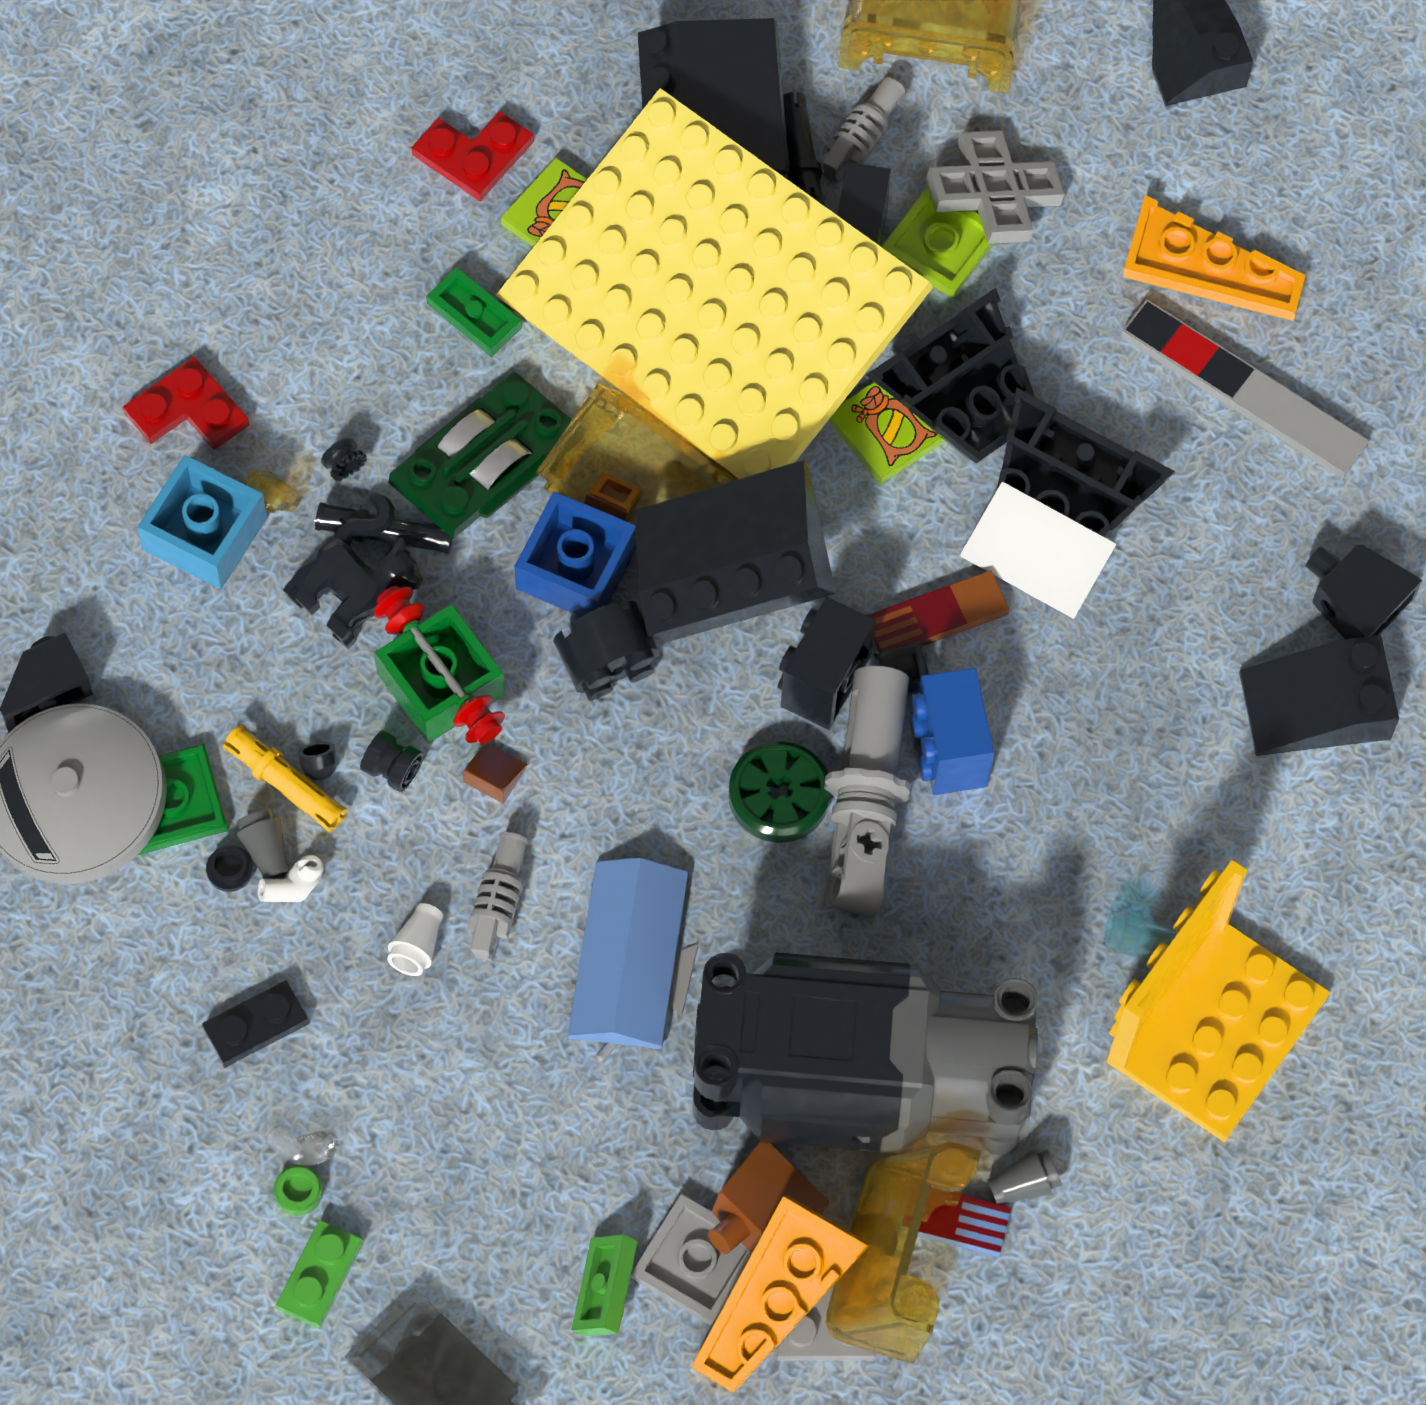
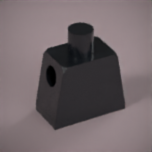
M1356 545L1342 560L1324 546H1320L1305 565L1306 568L1322 580L1317 586L1312 601L1313 604L1344 639L1381 635L1415 599L1422 582L1416 575L1364 545Z

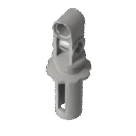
M865 666L855 670L842 770L828 773L825 776L824 785L826 791L837 797V803L832 807L831 819L835 823V832L831 849L829 877L824 893L825 904L828 907L870 918L878 913L884 898V876L889 849L890 830L896 827L897 814L894 808L896 804L905 803L910 799L912 788L909 782L897 777L909 677L900 670L884 666Z

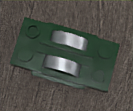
M513 371L482 398L474 401L419 446L409 458L389 473L388 483L454 539L480 516L483 518L492 516L548 469L553 463V455L578 434L579 425L517 372Z

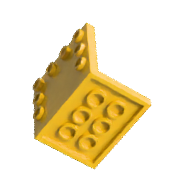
M1233 860L1230 861L1222 873L1217 869L1213 870L1199 892L1202 896L1195 907L1192 908L1188 905L1173 927V930L1178 932L1169 946L1161 942L1146 964L1151 969L1142 983L1134 979L1123 993L1119 1001L1121 1006L1114 1016L1116 1022L1109 1032V1035L1114 1040L1107 1059L1108 1064L1224 1143L1331 993L1229 925L1248 872L1246 868Z

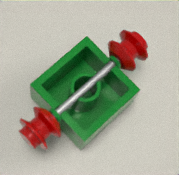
M393 586L385 590L376 600L377 606L374 609V616L377 619L386 617L389 619L385 626L387 634L402 635L374 652L377 675L427 743L432 742L455 726H467L469 728L465 735V740L468 743L478 741L480 744H485L493 740L502 731L501 723L505 718V714L502 711L491 712L489 710L492 703L505 696L502 671L452 604L419 623L425 606L421 602L410 603V599L413 596L412 588Z

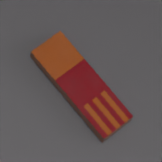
M990 570L866 616L876 620L873 641L878 652L915 641H920L921 646L930 644L1007 616L1009 607Z

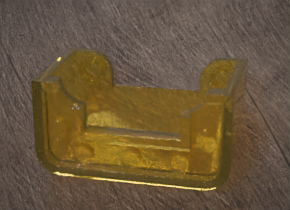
M848 0L841 33L838 68L860 71V66L865 59L874 57L873 63L882 64L883 55L886 53L969 66L967 78L976 79V75L979 73L988 82L987 91L1009 94L1024 0Z
M601 384L595 386L536 471L538 475L547 481L544 488L552 494L555 491L583 503L587 493L602 472L643 490L642 496L628 521L636 525V543L637 509L738 480L628 396Z
M946 1142L878 1159L870 1165L863 1179L849 1231L871 1245L833 1286L826 1311L825 1323L828 1331L835 1339L848 1345L914 1364L933 1333L939 1310V1298L934 1288L921 1279L907 1275L921 1221L927 1222L932 1212L941 1205L957 1206L962 1190L971 1183L976 1173L982 1150L960 1143Z

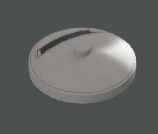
M68 704L49 708L17 725L0 742L1 855L24 874L41 881L56 884H77L97 880L119 870L135 858L148 844L160 823L167 793L166 776L161 758L146 733L125 715L107 707L92 704Z

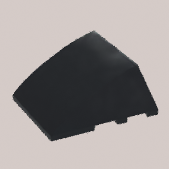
M996 288L866 375L928 425L951 447L976 464L1007 443L1006 439L1011 424L1016 388L1035 397L1025 367L1018 364L1010 342L1014 336L1010 326L1005 327L997 305L1001 300Z
M1016 388L1010 429H1008L1007 444L997 490L1000 484L1004 482L1093 532L1106 537L1175 474L1174 470L1136 450L1134 452L1060 414L1055 407Z

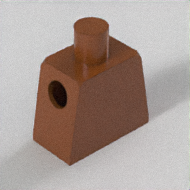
M759 1142L719 1192L712 1212L720 1223L709 1231V1239L714 1247L723 1254L730 1253L740 1243L753 1253L783 1196L788 1195L821 1215L824 1214L830 1201L771 1143Z

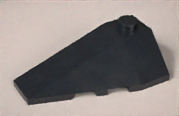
M1153 0L1152 72L1165 106L1247 87L1253 59L1240 25L1226 0Z

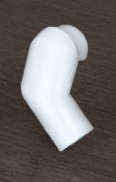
M305 855L293 865L283 879H260L258 884L259 900L261 902L303 901L322 878L324 870L322 861L315 855Z

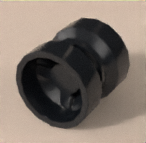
M381 730L366 749L361 760L360 770L372 777L382 774V777L387 779L388 786L403 792L418 773L423 762L424 752L413 746L403 747L398 744L395 736Z

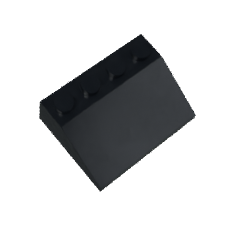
M774 18L675 21L638 32L642 110L661 88L780 175L789 174L778 24Z
M805 460L636 510L638 594L647 636L670 642L836 594L809 468Z

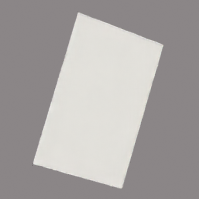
M1002 482L960 556L986 571L991 570L993 575L1074 619L1116 544Z

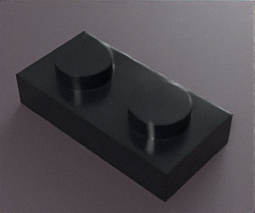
M287 980L203 1022L202 1027L221 1063L226 1068L307 1026L309 1021Z

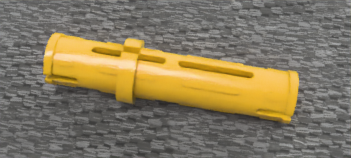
M242 724L234 728L225 740L227 742L223 744V748L245 763L253 771V777L260 782L265 780L275 787L282 795L316 820L326 831L332 832L345 818L348 809L290 765L283 758V752L277 747L270 748Z

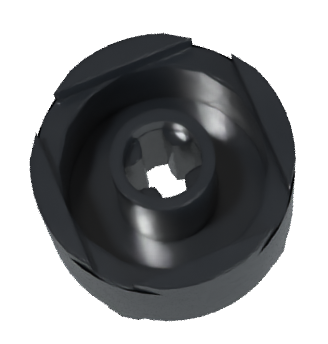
M629 601L628 609L624 610L620 603L617 602L591 611L571 623L575 631L566 638L561 630L553 639L554 645L576 691L585 693L589 701L609 694L613 690L611 683L628 677L631 683L647 678L654 673L655 669L652 662L660 654L654 638L647 636L643 615L635 601Z

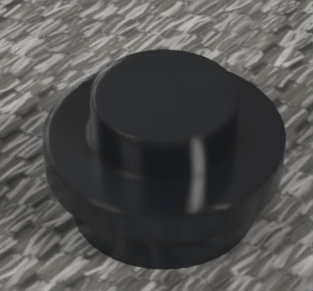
M224 846L215 850L206 863L208 880L215 888L221 891L233 892L242 889L249 883L253 875L251 857L245 850L236 846Z

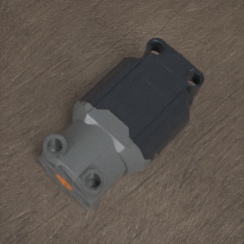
M780 952L773 954L754 972L747 973L744 963L736 955L729 953L716 954L705 964L701 1000L697 1007L693 1066V1116L700 1126L709 1130H721L727 1127L734 1117H740L759 1142L902 1154L925 1138L928 1132L977 1136L982 1147L989 1153L996 1155L1008 1154L1017 1147L1020 1137L1028 1136L1031 1097L1033 1093L1032 1084L1035 1076L1038 1047V1029L1035 1028L1036 1006L1038 1002L1037 992L1032 984L1021 978H1009L1001 982L996 988L995 995L941 991L939 986L917 964ZM726 974L733 977L737 983L732 987L726 985L724 987H717L712 980L718 975ZM708 1098L714 1100V1102L725 1101L727 1105L720 1111H711L706 1109L702 1102Z

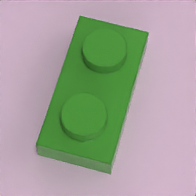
M318 1220L276 1303V1309L321 1329L363 1245V1239L322 1220Z
M625 1234L591 1238L572 1331L584 1336L619 1333L629 1280L633 1270L637 1240Z

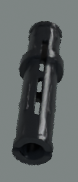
M789 92L783 95L787 149L790 160L788 180L825 206L820 185L821 175H823L822 166L816 161L806 96L801 92H797V103H795L793 92Z
M320 502L316 514L315 530L336 533L338 527L343 524V519H372L377 513L370 512V507L360 506L358 510ZM394 516V520L388 530L375 536L354 537V541L362 543L365 542V539L394 543L399 537H402L406 541L405 546L444 552V554L450 553L453 540L435 523ZM389 528L421 532L427 536L424 538L391 532Z

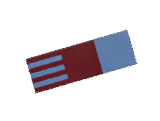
M871 1172L859 1221L869 1224L873 1221L885 1220L893 1223L900 1232L999 1257L1011 1207Z

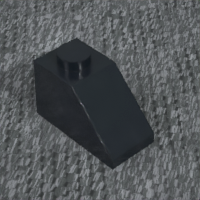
M66 633L56 637H43L34 642L30 649L23 651L0 707L8 733L17 725L39 712L61 705L74 704L93 695L89 678Z

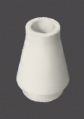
M426 903L418 904L413 915L388 945L389 955L387 959L393 968L406 975L419 976L424 969L431 966L439 925L443 919V913L438 908Z

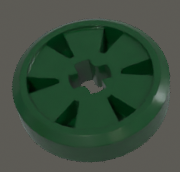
M785 741L760 744L747 751L732 770L728 793L731 811L741 827L759 839L777 843L801 839L813 832L826 816L831 793L824 789L825 776L828 772L821 760L803 746ZM783 784L788 786L787 795L790 796L789 798L780 795L777 799L771 798L772 788L770 786L774 788H780Z

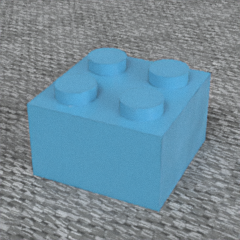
M184 455L137 526L142 549L222 589L267 518L263 493Z

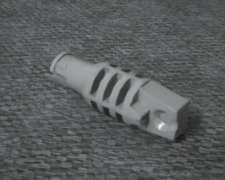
M885 77L867 103L855 106L852 114L846 118L845 123L840 126L838 132L834 134L826 146V151L829 153L822 162L823 174L826 178L839 183L845 175L847 162L861 164L865 160L867 154L871 152L874 145L880 140L881 135L886 132L888 127L887 118L906 96V90L901 83L893 78Z
M513 832L500 833V841L492 869L486 870V873L482 875L468 925V931L474 932L471 951L475 959L492 962L500 938L508 939L523 888L519 873L526 848L529 845L526 837Z

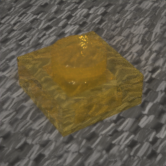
M252 469L243 484L263 493L265 508L271 513H275L276 510L293 512L304 498L271 471Z

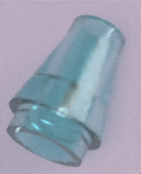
M1126 908L1122 909L1121 912L1112 910L1106 921L1103 944L1104 947L1113 949L1114 954H1153L1161 942L1169 946L1176 937V931L1172 927L1164 926Z

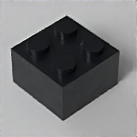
M829 597L825 598L819 610L811 608L800 630V633L804 634L797 648L792 645L789 646L779 666V670L783 672L777 686L778 689L782 690L780 707L830 730L852 691L855 670L865 667L871 658L876 620Z

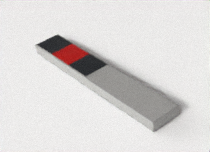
M1146 299L1122 330V339L1341 479L1345 478L1368 446V439L1148 299Z

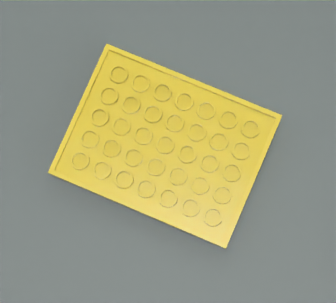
M660 88L495 296L735 478L741 479L796 462L933 289V286L924 277Z

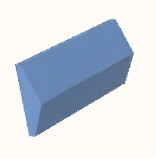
M644 858L596 862L568 1031L569 1039L662 1049L688 885V871Z

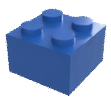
M553 491L514 566L516 590L580 617L608 605L636 551V525Z
M971 668L921 676L919 693L912 694L914 712L909 713L913 739H921L922 754H918V765L922 781H930L933 795L987 787L994 749L977 669Z

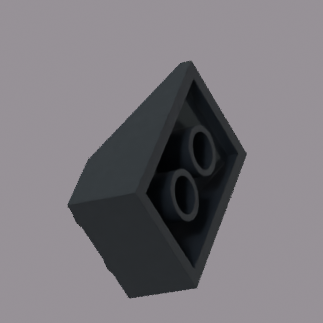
M1381 635L1336 640L1239 671L1256 756L1391 740L1399 721Z

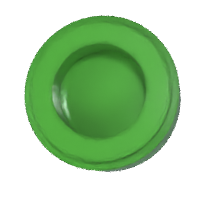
M302 1165L288 1167L277 1176L274 1182L275 1200L278 1206L290 1215H306L316 1209L321 1202L323 1195L321 1180L317 1173L309 1167Z

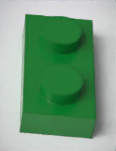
M458 267L426 295L427 305L490 357L496 354L522 329L521 319Z

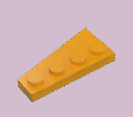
M1147 195L1144 196L1122 277L1294 321L1306 275L1256 250L1249 252L1233 244V238L1219 231L1215 235L1193 224V218L1179 211L1175 215L1159 207V201Z
M788 1195L783 1196L691 1368L731 1392L737 1391L871 1244Z

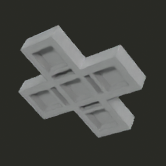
M1003 130L961 132L958 147L964 166L929 167L926 181L935 211L978 210L988 244L1030 242L1033 227L1027 208L1061 206L1065 195L1055 162L1013 163Z

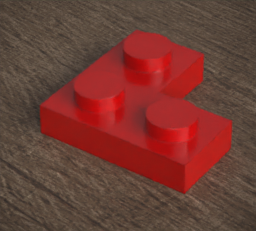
M501 111L497 113L473 141L438 118L411 149L414 157L478 201H481L534 143V134Z
M195 357L122 406L124 414L150 444L185 420H188L208 445L215 450L249 426L248 417Z

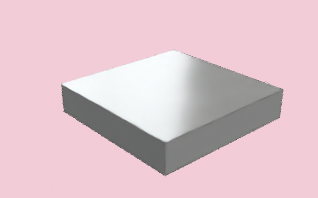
M681 1194L634 1267L631 1278L713 1326L752 1253L742 1243L728 1254L718 1251L709 1239V1231L720 1221L714 1216L712 1211Z

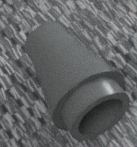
M263 809L248 814L237 821L240 831L236 835L259 869L262 878L277 879L285 876L290 869L286 859L281 819L274 817L272 809Z
M1033 1150L996 1176L987 1179L994 1199L1000 1205L1007 1202L1052 1195V1189L1062 1186L1048 1150L1038 1154Z

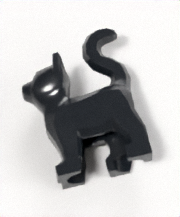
M374 492L369 496L371 504L377 511V515L374 518H350L339 526L333 538L319 549L316 559L300 568L282 589L284 594L300 609L304 607L311 615L320 608L319 599L329 591L342 601L331 615L326 626L333 632L332 636L347 649L351 648L355 643L353 631L363 622L374 616V609L377 606L376 600L380 594L393 586H398L399 588L410 587L412 590H416L423 581L416 561L410 556V552L405 550L406 541L402 537H399L393 543L375 571L369 568L351 548L353 537L375 536L388 530L393 522L395 508L391 500L382 493Z

